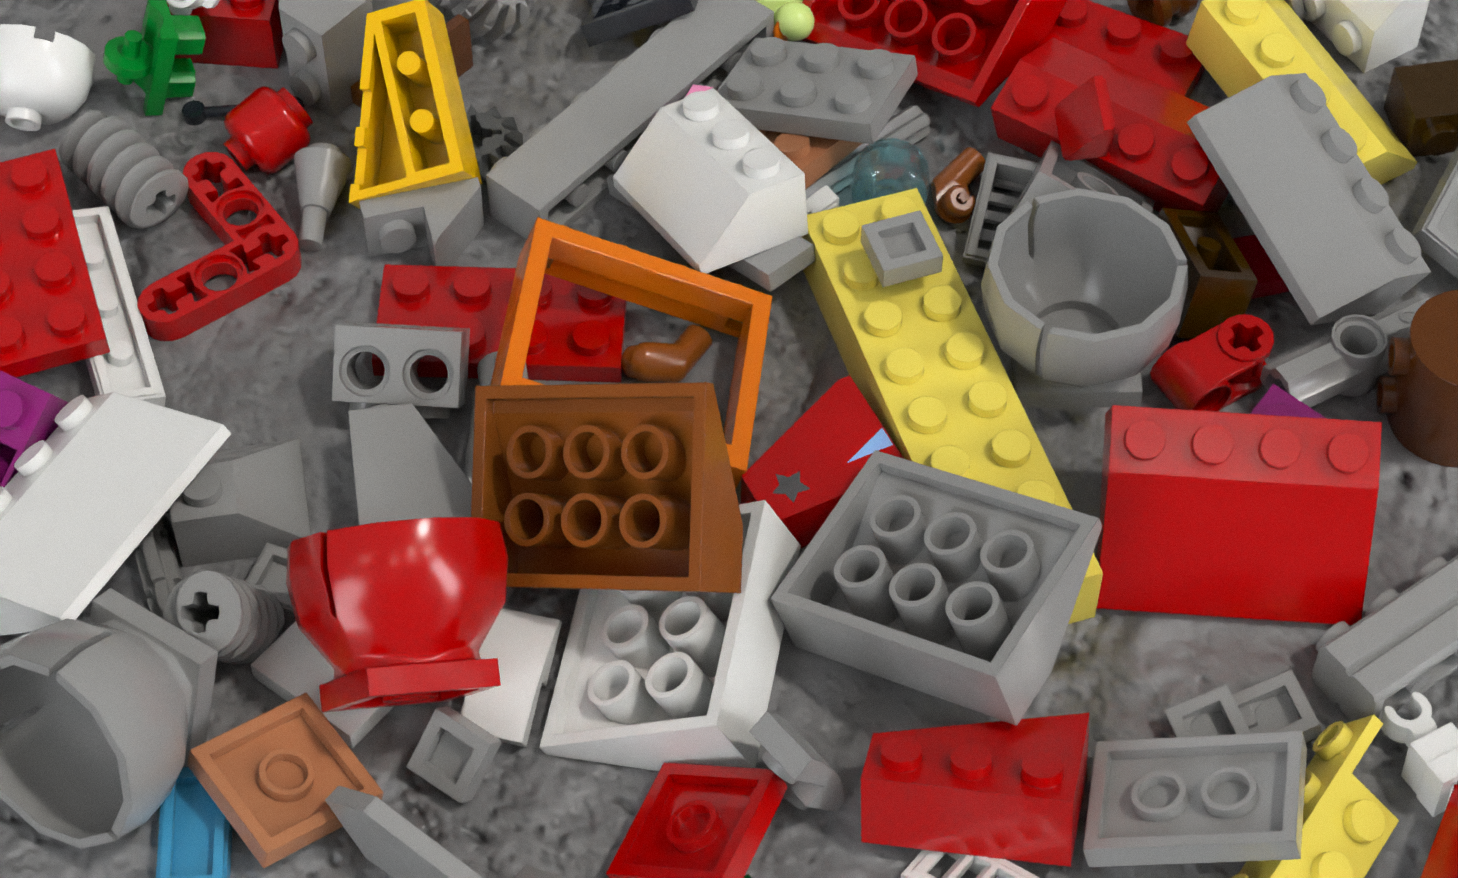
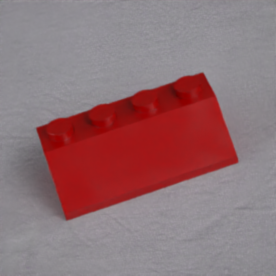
M1051 38L1019 59L990 108L999 139L1038 157H1042L1051 140L1060 145L1054 116L1055 107L1092 76L1103 75V79L1106 78L1116 128L1111 149L1107 156L1085 160L1155 200L1153 210L1158 212L1161 211V208L1218 213L1229 191L1187 124L1194 115L1210 107L1055 38Z

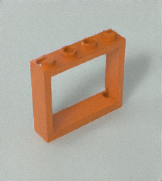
M537 217L519 254L490 386L545 385L522 377L544 273L738 337L724 425V437L736 489L741 481V476L746 473L773 296Z

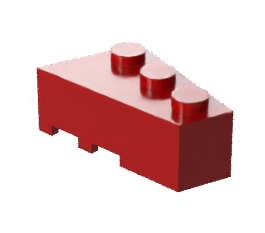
M1090 712L1021 719L1017 726L1005 721L873 733L860 778L861 842L1071 867L1087 779Z

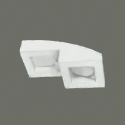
M502 608L479 650L481 659L498 658L501 686L466 696L461 715L494 735L503 743L527 747L541 686L546 687L562 622L558 619Z

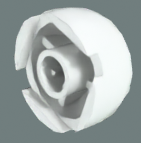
M0 24V114L6 117L5 123L23 131H38L41 128V124H54L71 117L86 101L94 76L95 54L83 43L58 32H55L54 40L50 42L34 38L36 28L34 26Z

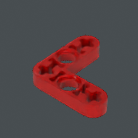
M204 152L191 158L183 168V175L188 178L187 198L190 204L225 245L151 283L143 289L138 297V309L141 313L146 332L153 339L175 341L184 338L289 282L297 276L301 269L302 258L296 234L237 164L226 154ZM207 179H211L214 183H222L223 194L221 196H218L217 189ZM240 210H248L257 214L255 220L245 225H233L226 221L231 214ZM268 252H272L274 255L280 256V257L274 258V257H273L271 254H269ZM244 264H247V268H248L249 273H247V270H246V267H245ZM227 274L237 279L234 285L225 290L214 291L205 287L206 282L217 275ZM193 291V292L195 293V297H196L197 301H194V298H193L192 293H190V294H188V295H187V293ZM167 307L170 311L174 313L168 314L165 310L161 308Z

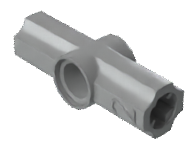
M1415 296L1371 317L1357 314L1342 317L1335 322L1330 336L1263 366L1260 380L1264 385L1265 391L1267 392L1274 383L1310 408L1338 394L1356 397L1368 393L1373 389L1378 376L1388 372V347L1391 337H1407L1416 311L1430 298L1420 299Z

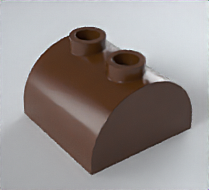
M1451 290L1430 298L1420 306L1413 317L1407 337H1391L1388 347V371L1390 375H1395V377H1379L1376 390V407L1378 414H1387L1388 423L1393 434L1414 455L1430 463L1458 468V290Z

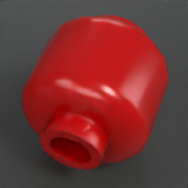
M262 86L257 88L225 116V129L231 138L224 142L223 146L244 171L255 165L263 173L275 174L294 159L297 151L308 147L311 138L307 128L313 124V121L287 89L282 87L276 92L269 87Z

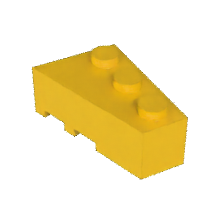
M412 0L367 13L360 78V90L363 91L360 127H356L354 146L358 149L354 184H350L349 203L360 209L359 201L476 177H478L480 184H482L443 13L428 0Z

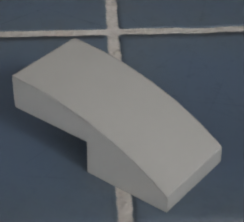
M1292 669L1235 694H1231L1227 684L1164 710L1175 737L1303 731L1306 743L1316 739L1322 733L1321 725Z

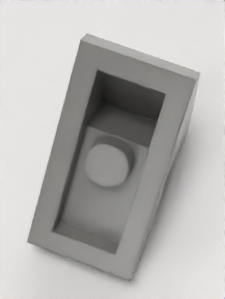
M478 177L359 201L364 239L369 257L401 253L410 249L428 246L433 266H452L484 226L481 186Z

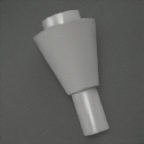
M328 143L311 144L309 147L300 149L294 155L300 211L303 214L298 241L299 247L305 251L316 252L321 250L326 218L330 216L353 169V163L350 158L343 154L338 147Z

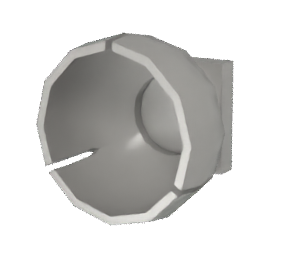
M1076 188L1036 196L1033 198L1032 205L1028 200L997 226L981 282L984 312L1000 349L1011 356L1013 387L1023 408L1111 407L1112 405L1140 407L1143 394L1140 371L1168 347L1180 323L1188 288L1187 259L1169 224L1129 197Z
M112 588L92 600L90 622L67 618L1 644L0 726L32 707L34 708L0 730V798L40 834L81 849L114 842L141 827L170 795L183 765L188 767L189 751L207 742L218 651Z

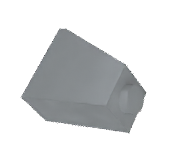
M412 403L400 405L380 404L366 409L348 411L359 525L431 517H471L472 483Z

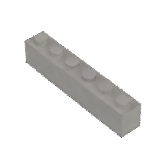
M698 0L695 11L676 17L666 26L657 28L646 43L628 58H622L616 62L605 77L589 90L580 92L573 99L569 107L549 123L540 125L528 141L511 155L499 159L493 165L490 172L486 175L489 214L526 240L537 217L570 227L609 193L607 177L619 169L660 107L684 99L693 84L714 87L717 91L755 37H773L774 11L756 0Z

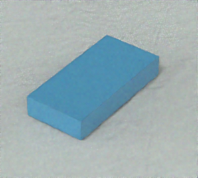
M189 767L182 768L170 795L160 805L156 878H230L233 827Z

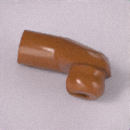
M966 147L931 181L930 189L935 212L944 221L952 224L963 223L968 220L975 207L974 195L970 196L968 186L984 171L986 161L972 147Z
M692 324L684 330L673 344L641 342L638 345L629 346L622 354L621 367L628 377L642 382L678 383L686 377L711 347L712 339L705 329Z

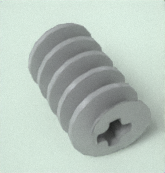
M89 110L79 116L67 128L61 139L59 155L62 164L89 187L98 198L103 200L104 204L109 206L129 227L138 229L149 228L167 220L178 210L186 198L189 188L188 178L179 170L174 169L173 164L164 156H160L159 151L150 143H145V139L136 130H131V126L122 117H108L101 110Z
M200 569L177 583L167 597L163 611L164 620L218 651L217 661L235 665L253 663L279 638L286 625L283 607L271 591L262 585L206 569Z

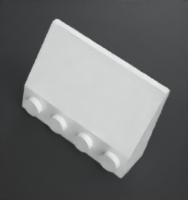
M116 392L89 398L80 395L65 405L55 417L54 421L58 425L56 430L46 441H38L23 452L14 464L18 473L5 487L0 486V636L31 632L67 618L76 620L231 435L230 431L221 423Z
M766 500L739 504L743 522L741 593L580 589L539 747L546 755L660 771L663 763L743 768L756 767L760 743L749 731L768 709L784 631V624L770 598L798 560L801 545Z

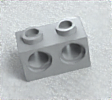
M350 321L335 324L332 401L349 402V410L366 409L380 404L400 405L412 403L423 418H449L450 408H460L467 403L470 328ZM362 352L376 354L384 364V377L377 386L365 384L357 376L355 369L356 360ZM425 355L438 357L446 365L448 378L442 389L428 388L420 381L417 369L420 360Z

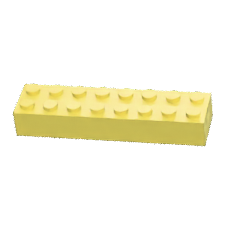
M914 188L808 214V234L801 237L814 245L815 262L803 269V272L849 375L904 459L1073 510L918 189ZM920 210L943 254L942 272L882 287L861 244V227L865 224ZM1094 553L1068 624L1095 617L1103 571Z

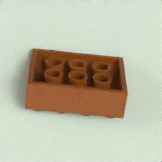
M713 383L475 386L471 517L494 520L500 523L508 555L507 587L741 593L743 522Z

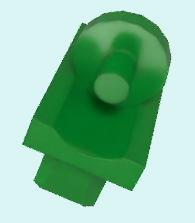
M147 0L141 33L136 30H128L125 36L115 37L105 45L103 63L110 72L117 75V81L123 85H130L134 81L145 92L143 105L145 116L162 115L166 98L193 97L196 77L191 58H175V55H199L203 53L206 37L198 15H171L166 0Z

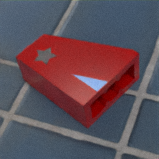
M849 375L838 379L741 476V504L766 500L801 545V548L811 542L875 450L903 459L904 457Z

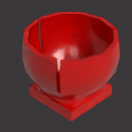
M431 517L376 522L327 530V532H319L291 541L287 549L286 585L297 626L334 668L333 679L319 685L322 712L450 702L501 686L498 658L481 659L479 654L481 645L506 602L508 555L498 521L479 517Z

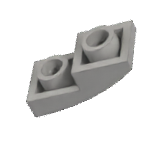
M766 711L749 732L766 749L762 755V760L788 786L783 797L801 810H807L810 807L837 812L845 803V791L839 775L786 719L778 714Z

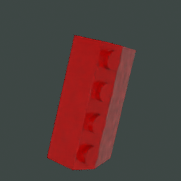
M803 0L802 3L811 9L815 23L810 35L802 40L811 44L830 43L837 47L863 50L883 49L890 53L915 55L918 76L913 83L979 108L1012 73L1019 59L1033 51L1049 34L1067 0Z
M1112 405L1105 413L1099 517L1102 529L1098 537L1097 561L1103 571V577L1096 609L1331 625L1345 621L1349 626L1354 625L1362 619L1379 492L1382 422Z

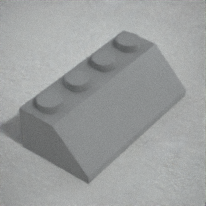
M1306 73L1269 76L1194 115L1187 122L1310 325L1338 321L1342 317L1352 314L1365 316L1378 314L1431 273L1421 256V247L1417 239L1408 230L1403 228L1389 206V197L1386 190L1377 180L1371 177L1357 155L1355 141L1349 133L1340 128L1326 106V97L1323 90Z

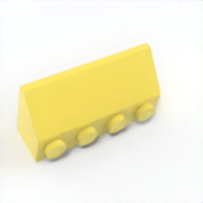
M1285 0L1201 1L1186 45L1228 98L1272 75L1306 73L1323 90L1326 97V106L1340 128L1349 133L1355 141L1357 155L1372 178L1382 185L1415 168L1417 164L1415 158Z

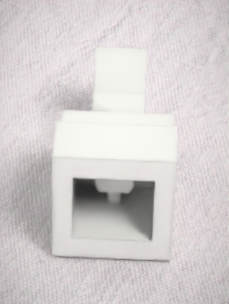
M1413 692L1408 712L1415 719H1403L1397 715L1391 706H1386L1381 720L1383 723L1381 728L1391 740L1405 743L1408 747L1401 776L1417 794L1416 798L1432 817H1435L1445 812L1454 785L1458 784V729L1452 722L1437 729V725L1431 717L1432 706L1428 699L1419 692Z

